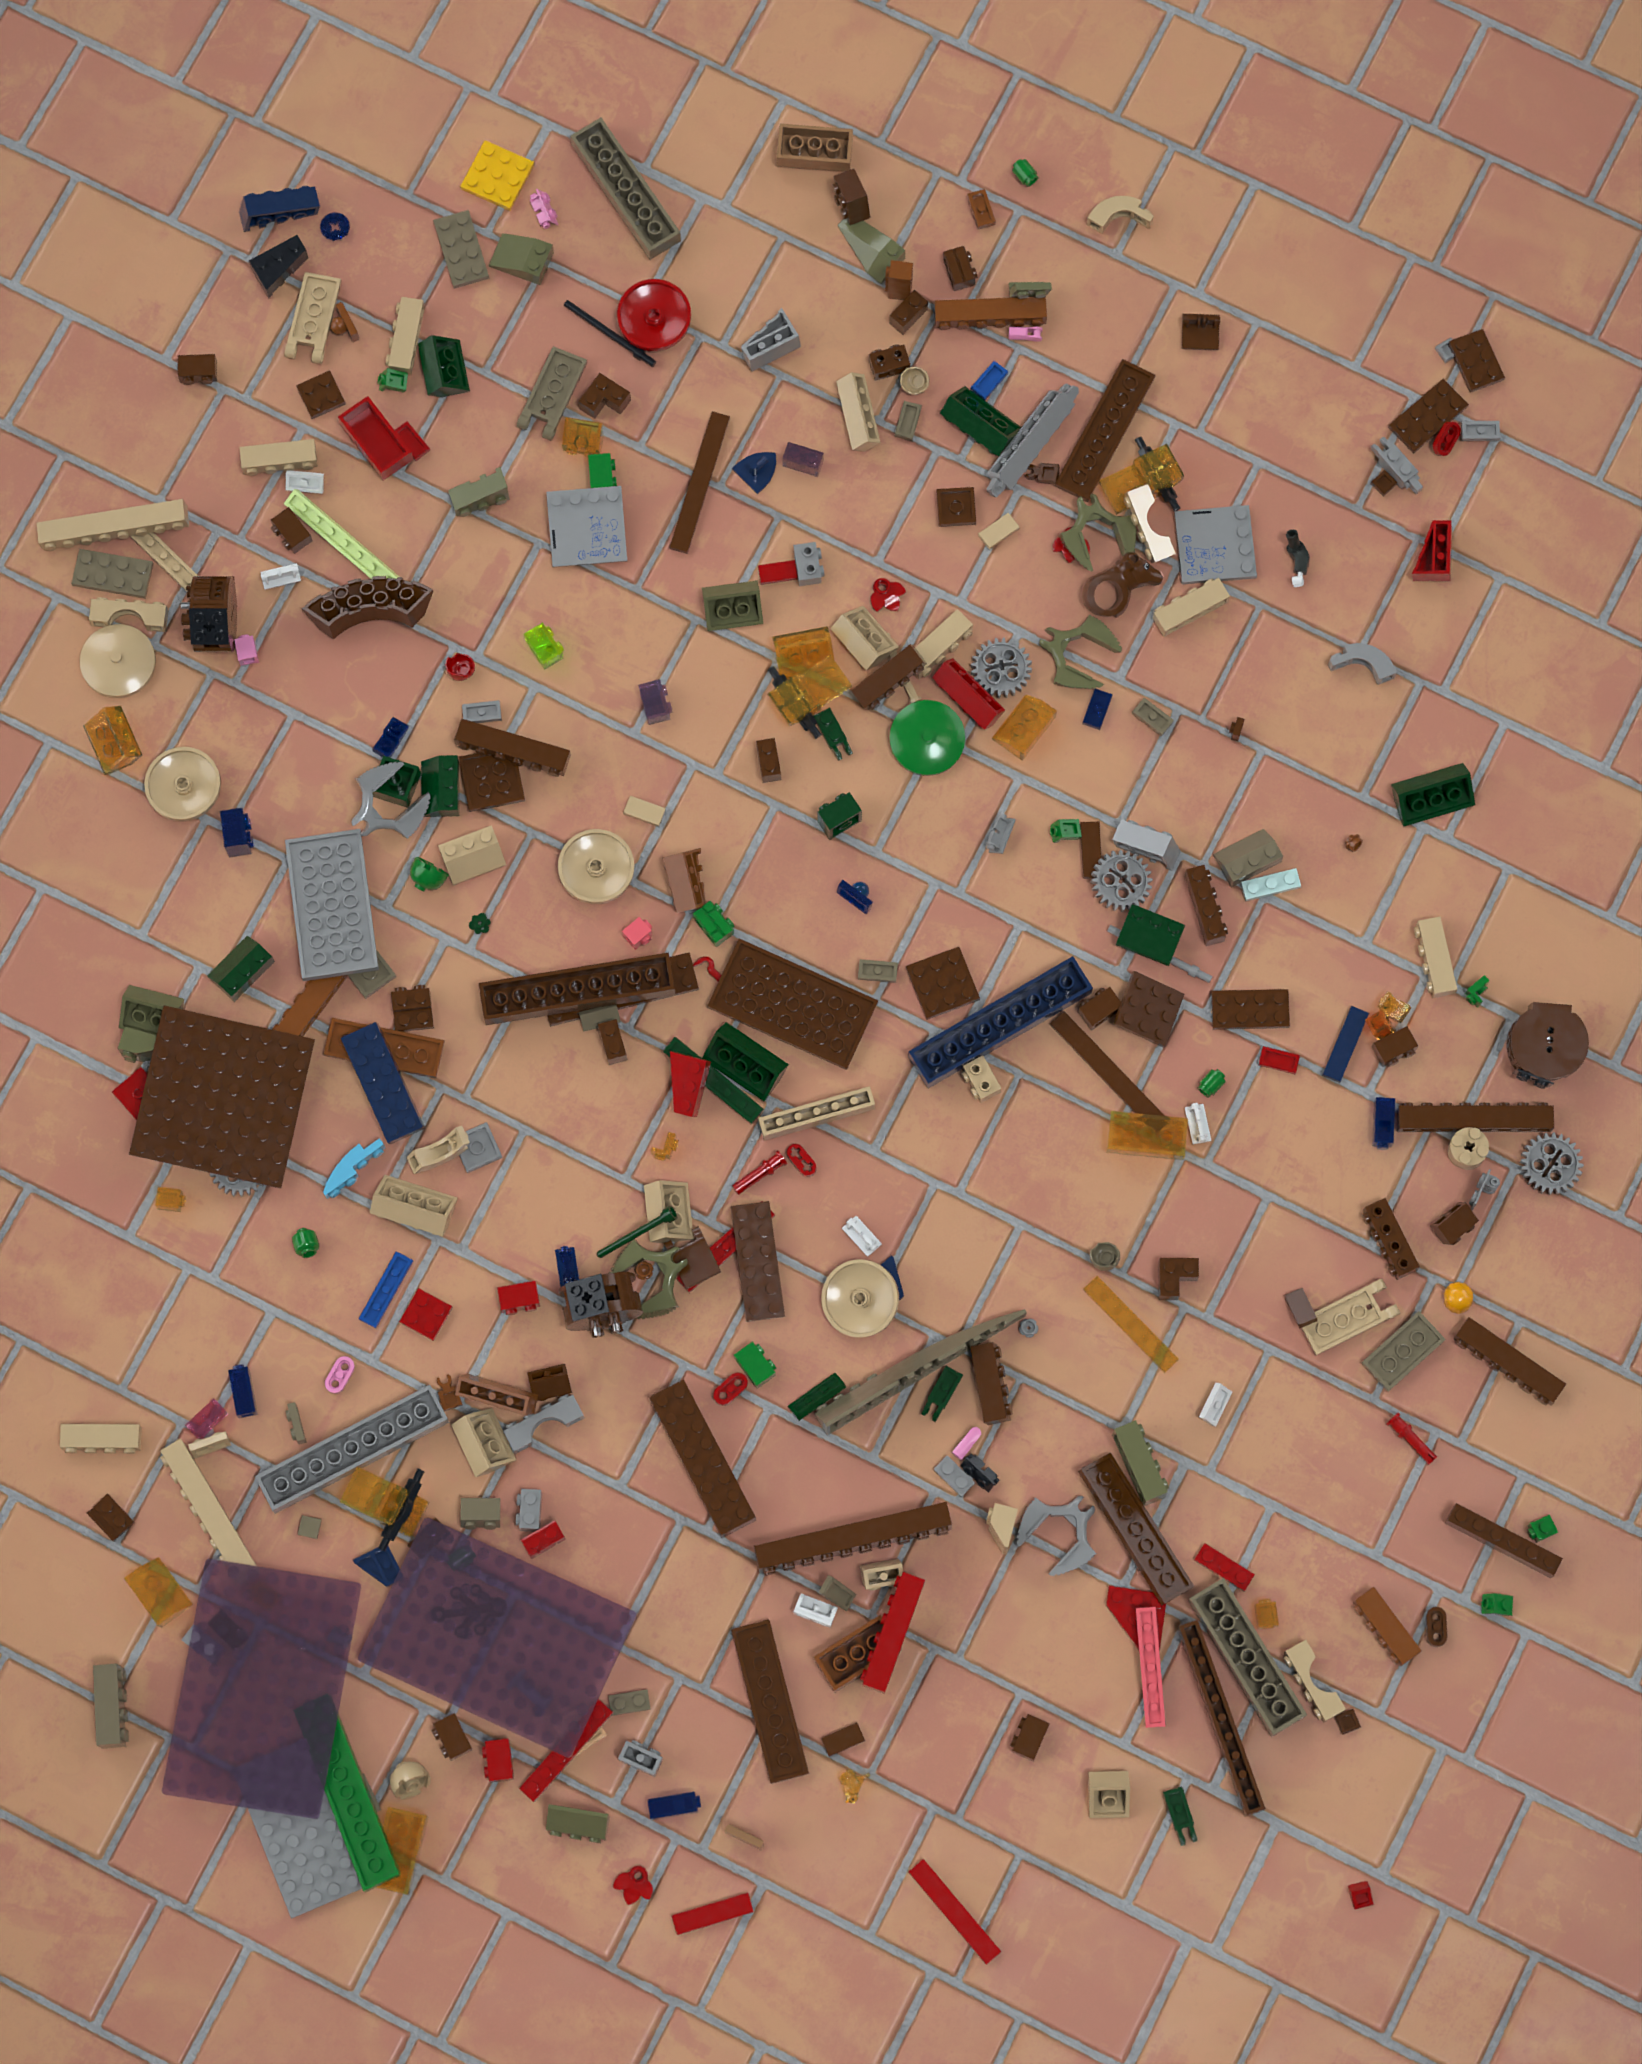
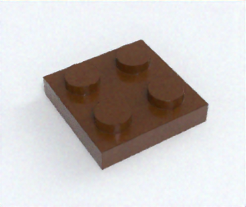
M330 370L296 385L312 419L346 405Z
M974 487L936 489L939 527L976 525Z

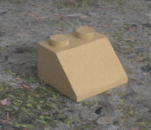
M1129 1771L1089 1772V1818L1129 1817Z

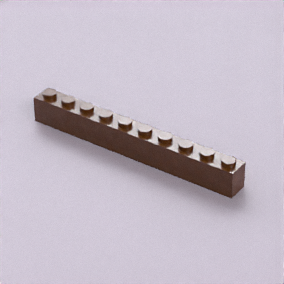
M1195 1620L1180 1625L1177 1628L1244 1816L1247 1817L1262 1812L1266 1808L1199 1622Z

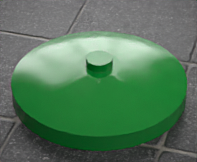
M933 700L917 701L903 708L895 717L890 729V747L898 763L909 772L922 776L938 775L950 769L959 760L965 745L964 726L959 716L949 706Z

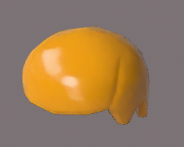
M1454 1282L1447 1286L1444 1292V1305L1452 1313L1461 1314L1467 1312L1472 1306L1473 1292L1466 1283Z

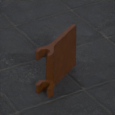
M699 1226L692 1229L697 1240L681 1247V1250L673 1257L675 1263H680L684 1259L688 1260L687 1266L679 1272L686 1289L721 1273ZM671 1240L664 1243L667 1250L674 1247Z

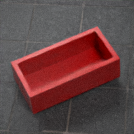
M369 396L338 416L340 426L383 481L413 460L412 452Z

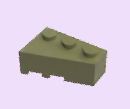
M501 467L496 468V473L487 477L486 474L481 475V480L474 483L468 481L448 490L456 516H468L473 511H483L491 505H502L507 500H510Z

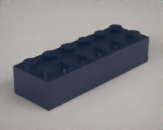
M374 1022L342 1037L341 1040L387 1143L393 1144L425 1129L379 1024Z

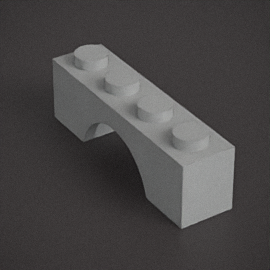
M564 1395L558 1399V1403L551 1405V1403L547 1404L537 1414L524 1416L523 1421L519 1423L515 1421L507 1425L504 1434L514 1453L517 1454L533 1445V1433L545 1421L555 1420L569 1427L584 1419L585 1417L574 1395Z

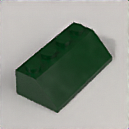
M966 386L950 395L940 411L945 420L959 427L960 431L974 438L975 442L982 444L990 453L998 457L1022 428Z
M1464 763L1391 784L1394 802L1404 827L1476 805L1471 774Z
M727 1022L716 1031L702 1057L705 1060L711 1061L710 1065L764 1102L789 1066L788 1063Z

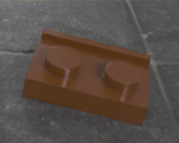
M106 1494L87 1512L91 1519L113 1542L135 1523L109 1494Z

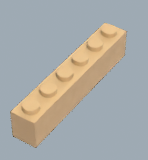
M869 1086L758 1118L765 1141L875 1110V1102Z

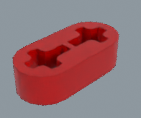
M790 1145L787 1149L788 1159L804 1177L813 1176L816 1173L815 1161L801 1145ZM793 1149L795 1151H797L798 1149L800 1150V1160L797 1158V1156H791ZM803 1161H804L807 1165H810V1164L812 1165V1167H811V1170H812V1171H811V1172H809L808 1170L803 1171V1170H804V1165L802 1164Z

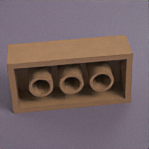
M780 123L777 167L848 171L851 167L853 129Z

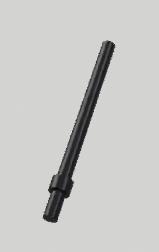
M569 300L564 303V306L634 354L633 357L639 361L643 360L651 367L655 366L657 361L648 356L646 351L635 347Z

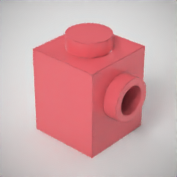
M638 917L622 931V935L636 950L640 945L644 946L652 939V926L646 919L642 920Z

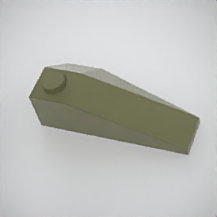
M843 219L838 224V228L848 244L851 245L867 274L879 284L886 280V267H890L891 260L902 262L905 260V249L865 221L850 225L847 219Z

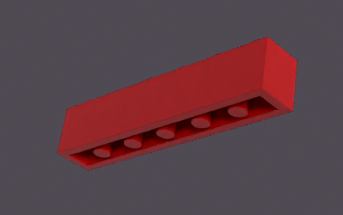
M902 1572L901 1576L897 1575L894 1587H897L895 1595L891 1594L887 1603L890 1609L888 1614H883L880 1622L883 1625L882 1631H877L874 1643L877 1644L874 1651L870 1650L867 1661L870 1662L868 1670L864 1669L860 1678L863 1681L862 1686L885 1694L925 1579Z

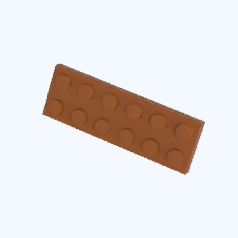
M332 1018L323 1055L351 1061L341 1038L368 1025ZM381 1028L401 1072L437 1078L445 1043L444 1040Z

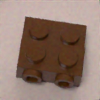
M425 985L414 986L413 990H406V987L395 988V992H391L396 1031L406 1032L434 1028L429 988H426Z

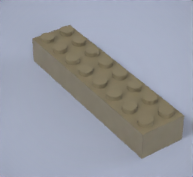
M602 117L570 136L571 145L650 260L681 242L680 231Z
M1222 1578L1192 1596L1188 1600L1270 1736L1273 1737L1306 1717L1307 1713L1225 1579Z

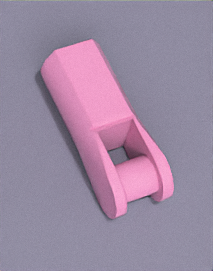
M1009 326V340L1039 342L1042 341L1040 334L1043 329L1041 327Z
M977 1427L972 1428L953 1450L952 1454L959 1460H962L981 1436V1430Z

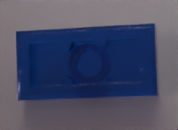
M1095 688L1082 724L1100 730L1113 694Z

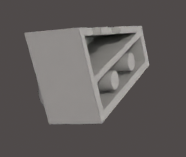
M1121 820L1112 839L1116 847L1130 851L1132 854L1136 853L1138 857L1139 855L1151 858L1150 862L1154 864L1156 861L1164 863L1167 866L1166 869L1172 871L1180 854V849L1170 833L1162 831V833L1157 832L1150 826H1139L1138 823L1132 820H1128V822Z

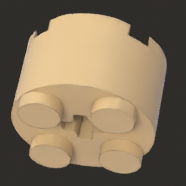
M1463 1128L1452 1137L1448 1145V1157L1456 1167L1458 1166L1464 1170L1475 1169L1482 1164L1489 1152L1488 1140L1478 1128ZM1468 1146L1471 1147L1472 1150L1470 1152L1469 1150H1465L1464 1148Z

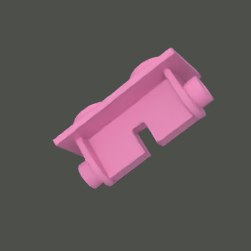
M536 189L537 193L530 196V202L535 212L542 211L536 214L540 226L547 229L551 223L559 225L556 220L557 213L550 206L549 202L551 200L549 195Z

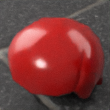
M456 653L455 656L446 659L445 668L453 680L464 681L475 672L474 661L467 654Z

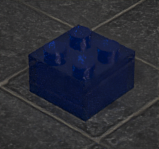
M243 808L220 811L224 847L229 858L252 854L251 848H254V840L249 831L252 830V825L248 813H245Z

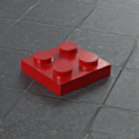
M418 1288L399 1322L434 1341L453 1307Z

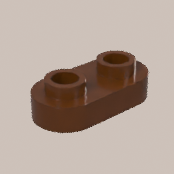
M1433 1607L1426 1614L1427 1641L1433 1647H1441L1447 1641V1616L1440 1607ZM1433 1614H1437L1439 1616L1438 1621L1433 1620ZM1434 1634H1438L1440 1636L1439 1641L1434 1640Z

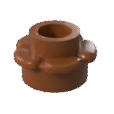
M1359 834L1355 836L1350 835L1346 839V849L1355 852L1360 848L1363 840L1359 838Z
M641 1261L635 1266L634 1272L637 1274V1278L644 1280L645 1278H651L653 1275L651 1263Z

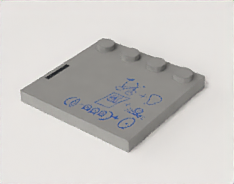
M621 486L546 492L553 567L627 561Z
M1249 505L1174 512L1182 585L1205 583L1209 579L1215 580L1217 578L1221 581L1257 578Z

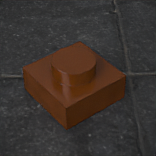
M1237 717L1236 723L1232 722L1229 733H1232L1231 740L1239 741L1244 718Z

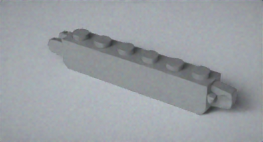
M1064 384L1058 391L1050 390L989 469V476L992 480L986 490L992 497L997 498L1005 489L1011 490L1016 485L1018 479L1026 472L1028 466L1038 456L1040 450L1049 442L1050 437L1060 427L1066 416L1070 414L1075 406L1073 401L1079 393L1078 387Z

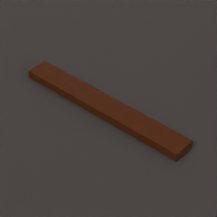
M713 411L711 413L672 537L671 550L688 554L730 420L728 415Z
M1065 1011L1050 1023V1026L1155 1135L1170 1122Z

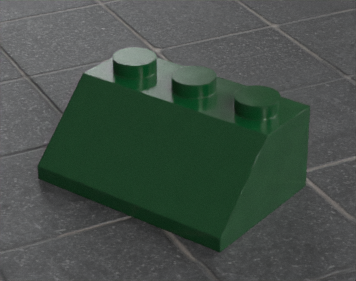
M431 335L418 343L428 395L446 397L470 391L459 339Z
M458 755L436 756L421 761V796L427 793L430 794V799L428 800L430 804H428L429 807L426 809L424 817L460 816Z
M1132 904L1116 945L1169 966L1185 925Z
M246 936L207 977L235 1002L275 961L259 943Z

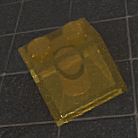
M565 417L562 442L563 451L571 455H576L577 453L584 454L586 457L591 454H601L604 439L602 423Z

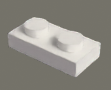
M287 470L286 490L293 491L298 489L300 492L323 494L324 474Z
M1216 1382L1199 1417L1209 1425L1216 1427L1232 1391Z

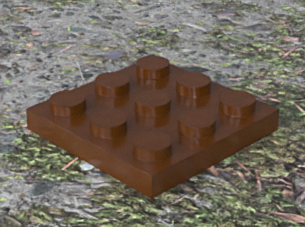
M475 753L459 756L469 812L525 802L519 766L514 765L512 761L506 759L505 761H500L489 754L483 756Z
M960 947L906 966L926 1020L980 1000Z
M1133 971L1113 1024L1161 1047H1165L1184 993L1137 971Z

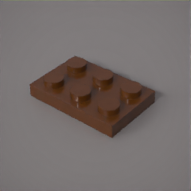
M1483 329L1448 342L1470 393L1505 379Z

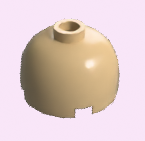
M417 1762L399 1763L390 1776L392 1792L396 1798L399 1796L401 1800L420 1794L421 1790L419 1789L424 1785L427 1788L431 1782V1777L427 1770Z

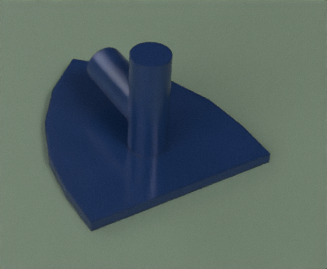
M761 452L752 454L738 462L732 470L756 494H759L774 475L776 453Z

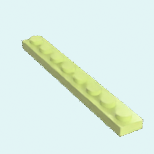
M294 489L284 502V505L289 507L298 517L371 579H373L372 576H386L393 579L399 577L298 489Z

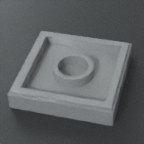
M487 1122L466 1131L470 1143L467 1145L468 1149L459 1156L467 1173L503 1158Z

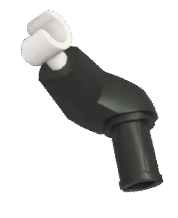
M1291 529L1286 534L1289 543L1287 551L1295 561L1294 572L1298 574V576L1292 577V584L1294 587H1301L1304 585L1303 575L1307 574L1310 557L1304 543L1299 540L1297 530Z

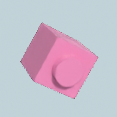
M241 635L238 639H234L240 666L259 662L253 635Z

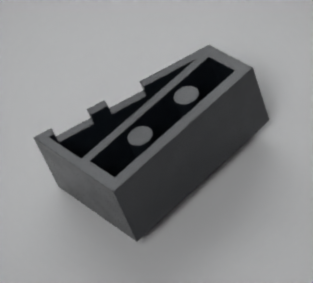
M295 235L249 260V264L267 297L270 298L273 295L272 293L279 286H282L285 283L284 281L291 274H294L308 259V254L298 235Z

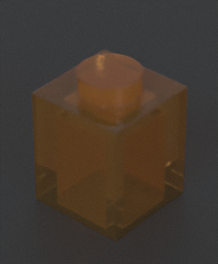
M1382 1010L1365 1019L1372 1034L1378 1040L1396 1032L1390 1019Z

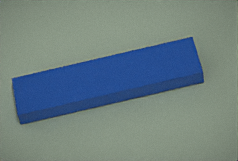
M397 1251L395 1252L361 1313L360 1321L375 1329L377 1328L414 1262L412 1259Z

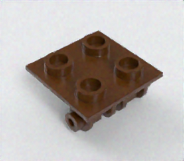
M1182 314V349L1219 350L1220 315Z

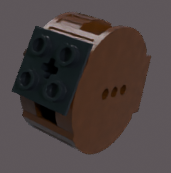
M194 576L191 586H186L187 598L190 597V601L181 602L180 605L181 609H189L187 614L182 613L181 615L182 626L190 625V629H183V640H191L194 652H234V639H236L237 597L234 576Z
M1533 1002L1528 1006V1010L1512 1024L1507 1036L1506 1049L1508 1058L1515 1069L1512 1074L1517 1075L1516 1078L1524 1082L1530 1080L1535 1082L1534 1086L1545 1089V1087L1549 1088L1554 1085L1551 1081L1570 1076L1583 1064L1589 1048V1037L1581 1018L1576 1013H1571L1572 1005Z
M632 1272L598 1274L565 1283L558 1291L559 1295L565 1297L567 1306L562 1309L566 1329L570 1331H591L592 1338L604 1336L603 1329L610 1327L612 1334H616L617 1331L619 1333L623 1332V1323L643 1314L639 1292L633 1291L632 1282L636 1280L635 1274Z

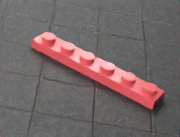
M1156 1607L1136 1608L1146 1728L1165 1727Z

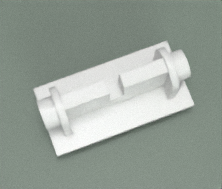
M297 563L261 572V579L265 590L301 581Z
M1193 1103L1191 1106L1185 1107L1192 1144L1212 1141L1204 1104Z
M857 1216L850 1218L842 1228L867 1257L882 1245Z

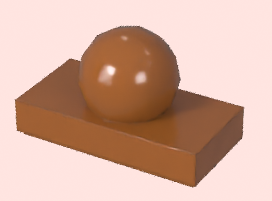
M342 302L335 304L340 317H335L331 321V331L337 335H342L347 331L353 342L359 340L358 332Z

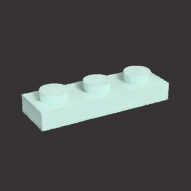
M1295 868L1242 881L1241 887L1245 901H1250L1301 888V883Z

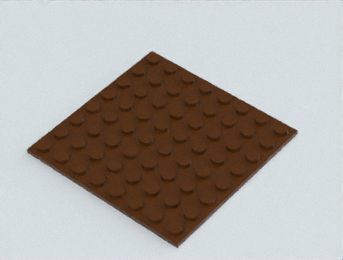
M164 1005L129 1155L281 1189L315 1039Z

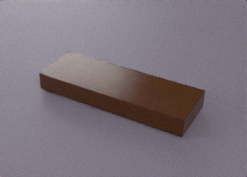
M1100 821L1080 822L1083 879L1095 878L1091 873L1096 871L1093 868L1096 864L1100 865L1098 863V860L1101 858Z

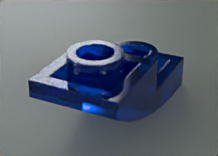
M393 717L384 728L383 734L374 745L372 752L381 757L391 758L408 731L409 725Z

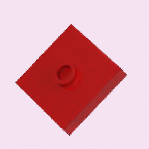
M142 1067L112 1091L114 1096L136 1120L148 1075Z

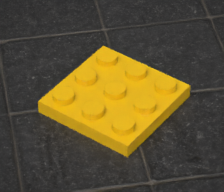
M484 140L460 186L461 190L511 211L534 167V162Z

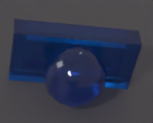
M844 880L839 883L837 894L865 914L871 910L873 901L867 898L869 887L865 882L859 881L852 886Z

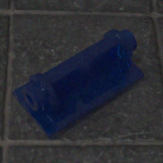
M562 1246L560 1247L561 1249L555 1250L560 1287L564 1286L565 1283L579 1280L574 1247Z

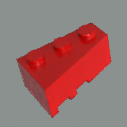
M1452 520L1432 521L1417 564L1412 572L1413 581H1451Z
M670 1051L674 1112L697 1117L711 1061Z

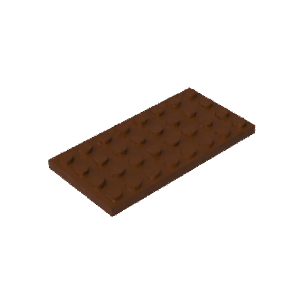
M739 938L707 1008L847 1070L879 1000Z

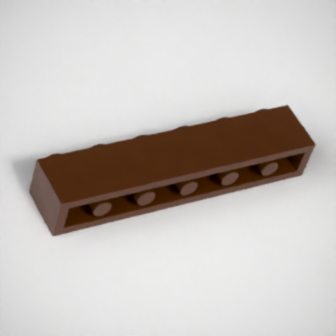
M462 718L454 739L458 748L462 750L472 749L483 756L489 754L500 761H505V759L512 761L517 766L527 765L534 771L540 772L544 770L554 777L565 775L571 757L570 750Z
M1468 1317L1454 1337L1459 1347L1463 1349L1468 1348L1473 1352L1472 1355L1481 1361L1484 1359L1489 1363L1488 1366L1496 1372L1500 1370L1505 1374L1504 1377L1512 1383L1516 1381L1521 1385L1523 1391L1528 1394L1533 1393L1538 1397L1537 1400L1544 1405L1549 1404L1551 1406L1566 1386L1565 1382L1470 1317Z
M1457 1503L1453 1506L1445 1524L1549 1578L1555 1575L1563 1559Z

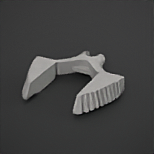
M390 762L388 765L377 766L358 776L359 778H355L362 791V805L351 823L354 826L361 820L366 822V828L360 833L361 836H367L376 829H393L408 839L409 836L415 833L414 831L417 830V827L419 828V824H421L425 816L424 813H426V809L429 807L428 804H430L428 801L430 799L429 793L421 796L395 820L383 819L373 807L372 793L391 778L404 765L403 762H393V764Z
M1078 1496L1072 1502L1063 1506H1049L1035 1497L1032 1504L1030 1503L1027 1510H1025L1024 1518H1022L1023 1521L1020 1523V1530H1018L1019 1535H1017V1538H1019L1017 1545L1019 1547L1049 1515L1051 1517L1064 1516L1076 1527L1078 1542L1049 1572L1051 1576H1055V1574L1060 1575V1573L1065 1574L1066 1571L1070 1572L1074 1568L1077 1569V1567L1088 1563V1560L1090 1561L1097 1554L1087 1541L1086 1530L1087 1522L1094 1514L1095 1507L1092 1506L1088 1511L1081 1512L1078 1509V1504L1084 1499L1083 1496Z

